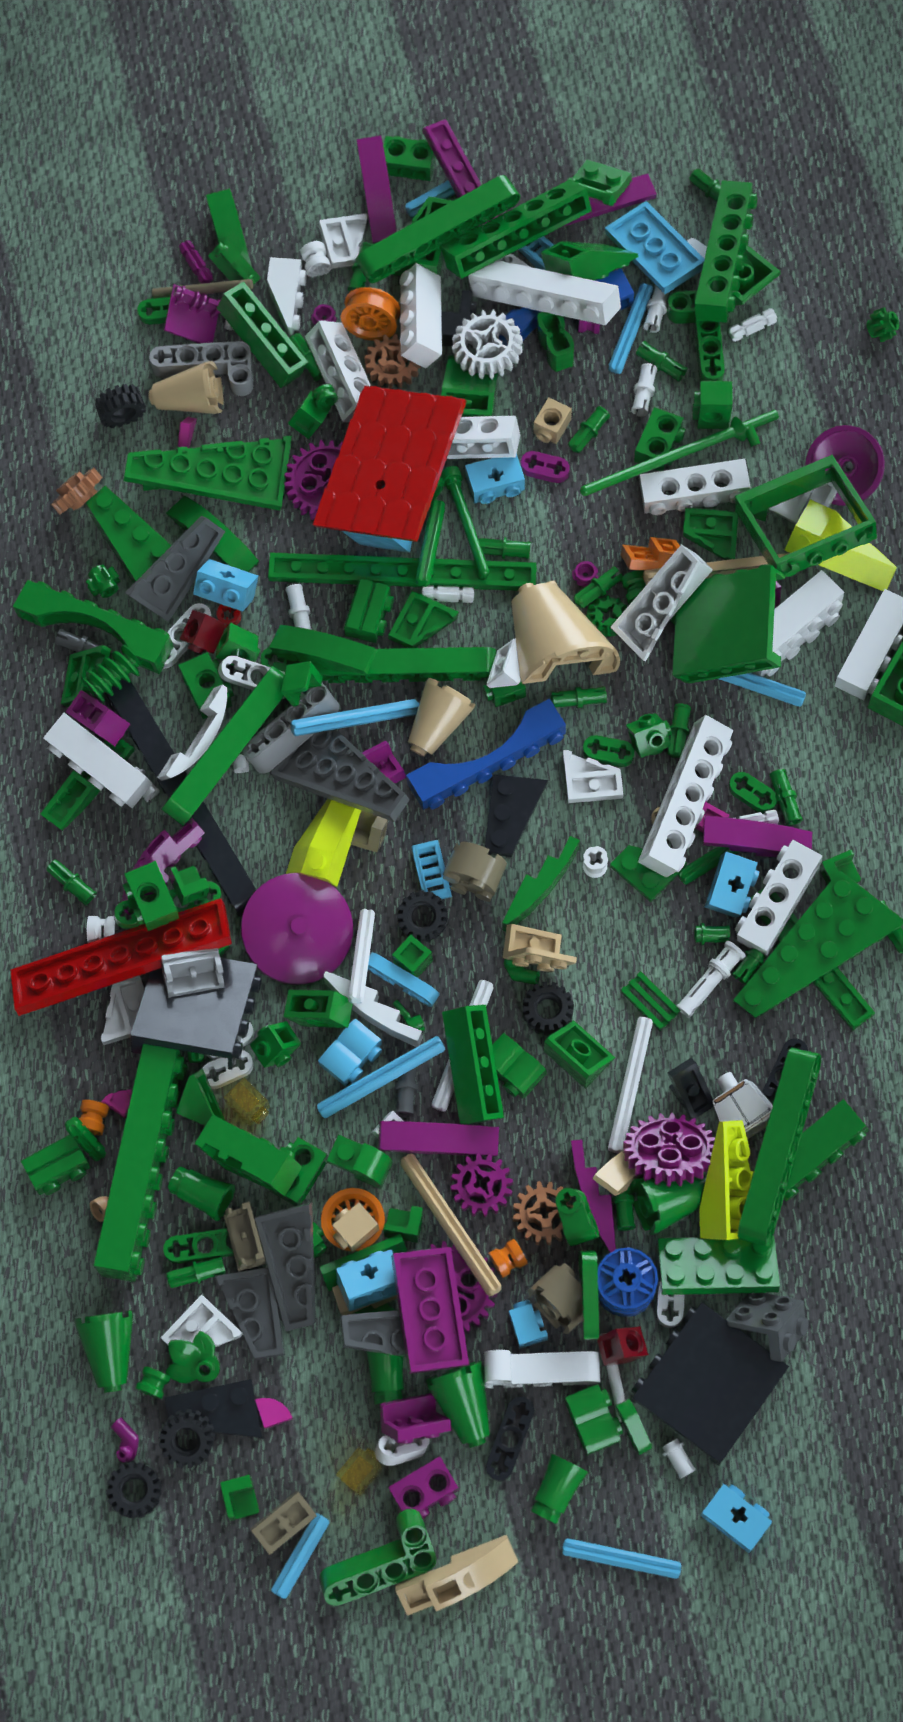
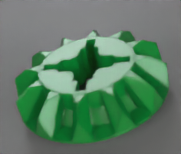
M609 595L604 598L597 597L592 604H589L586 617L605 637L616 636L618 634L611 626L626 610L627 605H624L619 598H611ZM613 608L612 616L614 619L609 617L603 623L604 614L602 612L607 613Z

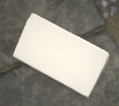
M516 638L497 650L487 681L489 688L514 686L520 683Z

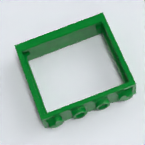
M833 455L735 496L736 512L769 565L774 566L785 577L793 576L799 571L811 566H817L827 559L842 555L853 548L868 544L872 540L877 539L875 519ZM831 482L858 525L779 558L753 515Z

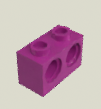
M82 690L66 710V713L113 746L123 737L130 725L126 720Z
M440 1456L388 1487L401 1512L407 1509H415L421 1514L422 1519L431 1514L429 1508L439 1503L443 1507L455 1500L456 1496L454 1493L459 1491L457 1484ZM437 1476L443 1477L447 1481L445 1489L440 1492L433 1491L430 1488V1481ZM409 1492H416L421 1496V1501L416 1507H408L404 1503V1497Z

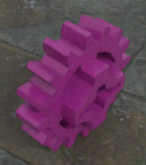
M477 1153L475 1161L466 1157L465 1167L461 1164L457 1165V1170L460 1174H452L451 1176L452 1180L457 1183L451 1186V1192H458L454 1197L455 1203L462 1201L461 1210L464 1212L471 1208L472 1216L474 1217L478 1211H482L485 1218L488 1215V1210L491 1209L495 1214H498L499 1204L504 1207L507 1206V1201L504 1197H512V1190L507 1187L513 1185V1179L506 1178L510 1174V1169H501V1159L493 1163L491 1154L487 1156L486 1160H482L480 1153ZM480 1168H488V1169H491L492 1171H491V1172H486V1171L480 1170ZM469 1173L470 1183L463 1188V1180ZM477 1177L483 1183L488 1182L487 1193L481 1187L476 1188ZM501 1182V1190L495 1198L493 1193L494 1187ZM471 1199H482L485 1203H476Z

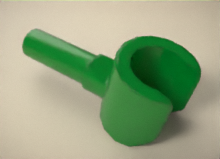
M398 1000L393 1003L394 1007L400 1011L407 1026L421 1031L425 1030L420 1014L411 1017Z

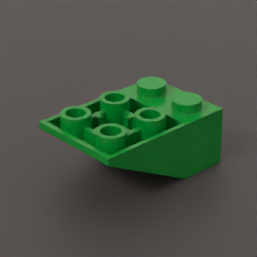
M564 241L541 252L546 271L593 281L609 276V272L617 268H624L630 264V261L639 257L638 253L609 244Z
M448 355L441 396L465 399L467 402L462 417L494 416L499 374L494 373L493 380L489 377V374H485L482 380L479 378V373L471 377L469 369L463 371L460 363L457 364L455 361V356Z

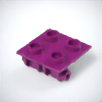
M173 284L164 331L199 344L213 343L218 314L220 313L217 309L220 299L215 300L207 297L206 294L202 295L198 291L194 292L186 289L185 286Z

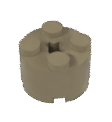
M461 842L460 845L456 843L443 872V879L452 884L450 889L454 892L465 895L469 891L475 893L477 898L490 902L492 896L496 893L507 862L498 854L495 858L488 855L489 849L470 842Z
M563 1263L560 1267L553 1266L528 1290L529 1298L533 1295L537 1299V1302L534 1304L535 1308L540 1311L553 1327L557 1329L561 1325L565 1328L562 1333L569 1334L583 1320L582 1285L574 1278L576 1277L574 1271L567 1264Z

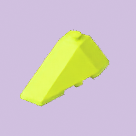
M810 499L794 527L785 551L792 553L852 526L836 510ZM870 543L860 545L842 555L834 556L819 564V566L881 591L888 589L897 570V567Z
M327 799L295 845L286 874L301 873L326 881L332 886L337 887L361 810Z
M743 1120L723 1121L718 1124L710 1159L711 1164L708 1168L699 1208L700 1238L719 1240L739 1239L738 1227L754 1171L750 1170L748 1162L751 1152Z

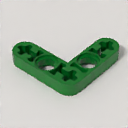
M594 1250L578 1251L579 1277L582 1279L583 1339L599 1340L597 1253Z

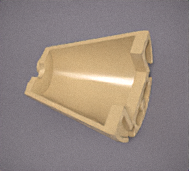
M548 581L537 585L527 583L518 589L519 594L513 598L511 603L522 684L546 681L556 665L592 661L589 665L592 675L607 674L618 670L620 656L616 648L558 587L556 581Z

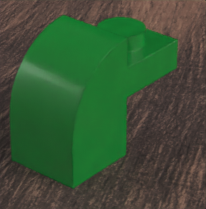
M339 1134L327 1159L328 1164L354 1174L355 1179L382 1189L393 1164L392 1159L379 1149L366 1143L360 1144Z

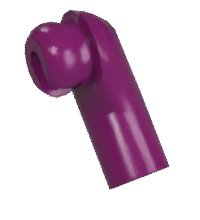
M121 1417L113 1423L111 1428L121 1438L119 1451L116 1452L117 1459L120 1462L126 1463L133 1461L137 1456L139 1437Z

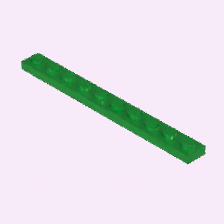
M270 552L269 581L357 585L360 579L388 586L423 587L418 586L415 579L420 558ZM435 559L430 585H434V588L438 586H459V589L473 587L474 589L518 591L524 584L532 583L536 585L537 563L486 561L490 573L487 577H482L478 572L475 560Z

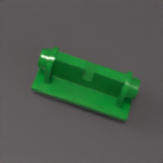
M228 239L218 244L208 255L229 281L252 279L254 285L261 279L258 273Z

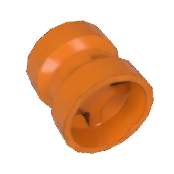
M82 1100L80 1110L83 1114L79 1120L93 1135L101 1136L105 1127L103 1118L107 1117L110 1107L98 1101Z
M515 1239L506 1242L505 1247L502 1249L496 1248L488 1252L501 1278L508 1276L512 1269L516 1267L522 1268L528 1264Z

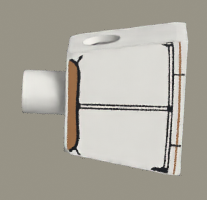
M731 1072L719 1077L717 1083L723 1094L713 1100L719 1121L743 1120L747 1139L766 1128L773 1105L758 1087L747 1079L737 1083Z

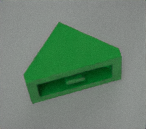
M200 1069L189 1076L176 1113L206 1126L212 1114L223 1120L225 1118L203 1069Z

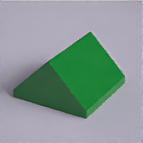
M749 246L747 250L742 252V255H744L743 271H738L740 285L738 292L734 291L733 294L735 296V306L743 305L781 274L779 269Z
M574 1020L547 1037L544 1041V1052L585 1089L615 1059L608 1050Z

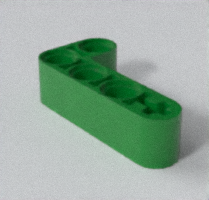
M698 290L674 292L668 299L667 316L671 322L676 324L694 323L700 381H723L725 366L720 322L696 320L695 300ZM675 307H681V308H683V309H682V310H678V309H675ZM703 328H709V329H712V330H710V331H705V330H703ZM705 351H712L714 353L708 354ZM711 367H713V376L709 372Z
M407 1509L400 1512L395 1522L400 1539L330 1565L321 1571L319 1582L324 1599L328 1604L339 1606L432 1570L437 1561L422 1516L417 1510Z

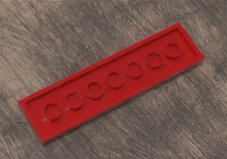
M222 898L178 912L179 919L147 931L145 924L10 969L15 1011L18 1016L160 969L162 968L161 956L214 948L219 949L231 945L232 940L227 913Z

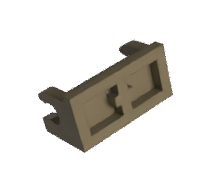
M250 1202L241 1204V1208L236 1210L226 1209L224 1218L238 1271L267 1264Z
M296 1490L253 1525L250 1530L270 1555L317 1517V1515Z

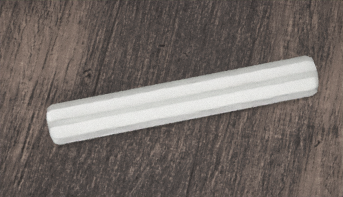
M362 909L360 911L348 996L350 1003L361 1004L364 1000L375 918L373 910Z

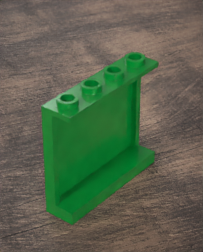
M763 564L756 569H739L735 573L726 575L714 574L711 578L705 579L676 612L672 675L684 683H696L780 668L781 656L773 652L776 581L785 579V575L774 566Z

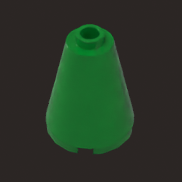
M704 1175L703 1179L694 1176V1183L692 1184L687 1180H683L682 1186H679L676 1181H672L670 1187H667L666 1181L663 1180L658 1185H655L654 1178L648 1181H644V1177L634 1179L631 1183V1193L636 1192L637 1201H635L633 1206L644 1231L651 1230L649 1235L657 1234L699 1209L706 1176Z
M133 1310L125 1311L126 1317H123L122 1312L86 1316L85 1323H82L81 1318L74 1319V1324L97 1388L103 1387L104 1393L122 1390L121 1385L127 1383Z
M472 1362L467 1367L447 1370L442 1376L438 1377L436 1374L427 1378L425 1382L443 1414L451 1419V1427L461 1444L468 1443L469 1448L486 1443L485 1437L490 1435L482 1362Z

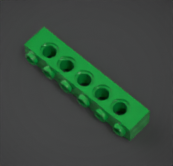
M569 179L440 246L447 269L460 279H463L591 212L592 209L586 188Z
M722 180L695 300L696 320L727 323L729 312H734L735 296L733 294L734 291L738 292L740 276H738V271H743L744 255H742V252L747 250L749 235L746 233L747 229H752L753 214H751V210L756 209L757 194L753 193L752 182Z

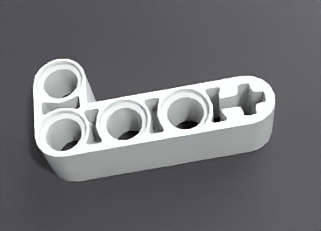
M508 1350L484 1352L486 1388H493V1385L515 1388L523 1387V1384H533V1387L552 1386V1383H563V1386L601 1383L598 1352L511 1354Z

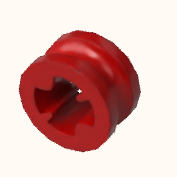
M221 604L216 611L217 620L227 624L225 628L230 623L234 625L240 623L241 613L239 610ZM229 610V613L234 611V618L228 620V617L226 620L223 619L225 617L224 612Z

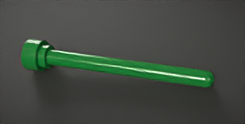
M457 466L447 467L441 473L443 486L451 491L480 576L487 577L490 571L460 487L463 480L460 468Z

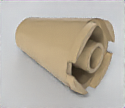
M213 361L204 362L154 383L152 389L149 390L151 405H155L158 410L208 414L222 413V410L218 408V402L223 405V386L221 377L216 378L213 371L218 370L216 364Z
M428 678L408 740L412 745L410 750L422 757H425L426 753L432 755L476 706L475 703H471L469 698L447 685L446 687L442 686V688L437 686L439 681Z

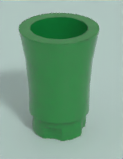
M182 1166L176 1169L168 1185L170 1193L177 1195V1198L201 1210L216 1222L224 1216L225 1210L228 1209L235 1193L234 1184L213 1179Z
M366 1351L371 1378V1393H374V1405L403 1399V1357Z
M551 1453L545 1475L534 1498L536 1501L531 1512L557 1524L561 1513L564 1514L570 1500L588 1474V1471Z

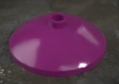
M841 425L824 431L814 440L808 450L805 466L833 455L862 501L875 492L883 478L885 460L881 446L869 432L856 426ZM851 462L853 468L851 471L846 472L845 465ZM837 492L831 504L846 506Z

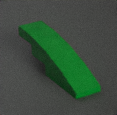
M287 625L279 626L269 646L274 653L295 655L300 661L320 663L328 670L361 674L368 673L378 652L373 647L346 638Z
M122 738L115 746L106 740L104 742L106 746L125 761L136 750ZM73 770L40 815L63 831L90 804L100 790L88 781L91 778L88 773L83 771L80 775Z
M570 836L559 859L548 855L537 878L526 874L502 922L503 931L506 932L507 925L509 924L517 925L551 893L580 848L579 839Z

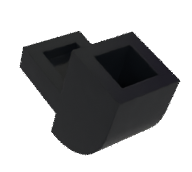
M462 290L459 313L441 311L442 346H453V335L456 334L457 326H463L462 321L464 318L471 321L472 312L477 317L480 316L476 314L477 302L473 301L472 291Z

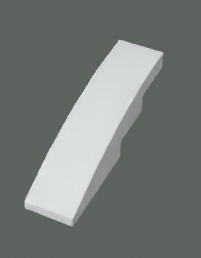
M325 971L323 976L325 984L332 991H336L348 998L350 980ZM365 986L363 1002L361 1004L353 1003L352 1010L387 1034L415 1047L420 1046L423 1038L422 1031L399 1023L401 1019L400 1011L378 1003V991Z

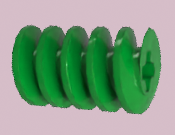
M125 644L121 646L122 654L114 651L112 653L113 660L108 657L103 660L105 667L100 664L95 666L96 674L90 670L87 671L88 681L81 677L91 694L102 703L105 702L104 692L110 696L114 695L113 685L120 690L122 689L121 679L127 683L131 682L129 673L137 677L140 676L137 667H142L141 663Z

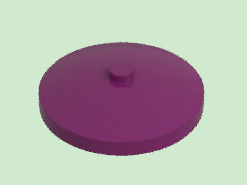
M301 873L283 874L261 885L249 899L241 920V939L250 961L257 964V969L265 976L288 985L314 983L324 978L325 971L329 973L335 971L345 959L353 938L352 915L341 893L330 883Z

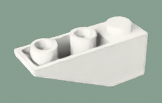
M270 257L267 277L268 289L288 337L294 335V331H299L300 315H297V309L303 307V293L300 292V287L306 285V270H302L301 260Z

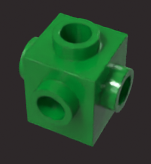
M656 713L642 715L637 721L626 724L631 745L641 758L648 755H657L663 752L665 748L671 746L669 736L672 735L670 725L667 720L663 721Z
M284 1021L261 1028L256 1033L258 1037L250 1044V1047L264 1068L273 1065L281 1067L291 1060L290 1055L301 1045V1042L288 1022Z

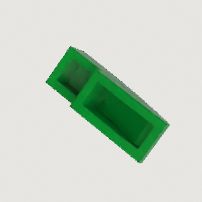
M231 189L207 194V205L218 244L228 239L251 265Z

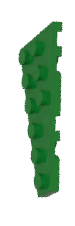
M292 435L274 440L263 438L255 442L244 443L243 441L206 444L198 448L177 447V450L169 451L158 449L129 452L123 481L280 511L283 502L284 483L286 481L284 474L287 473Z
M839 870L733 1001L756 1019L784 1002L793 994L808 987L809 984L820 977L827 975L854 958L874 943L881 941L890 933L903 927V919Z

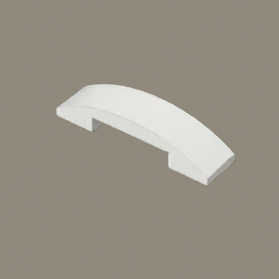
M220 685L213 688L200 709L201 712L208 716L185 755L181 752L171 755L157 778L166 780L179 775L191 767L206 752L217 735L224 717L227 687Z

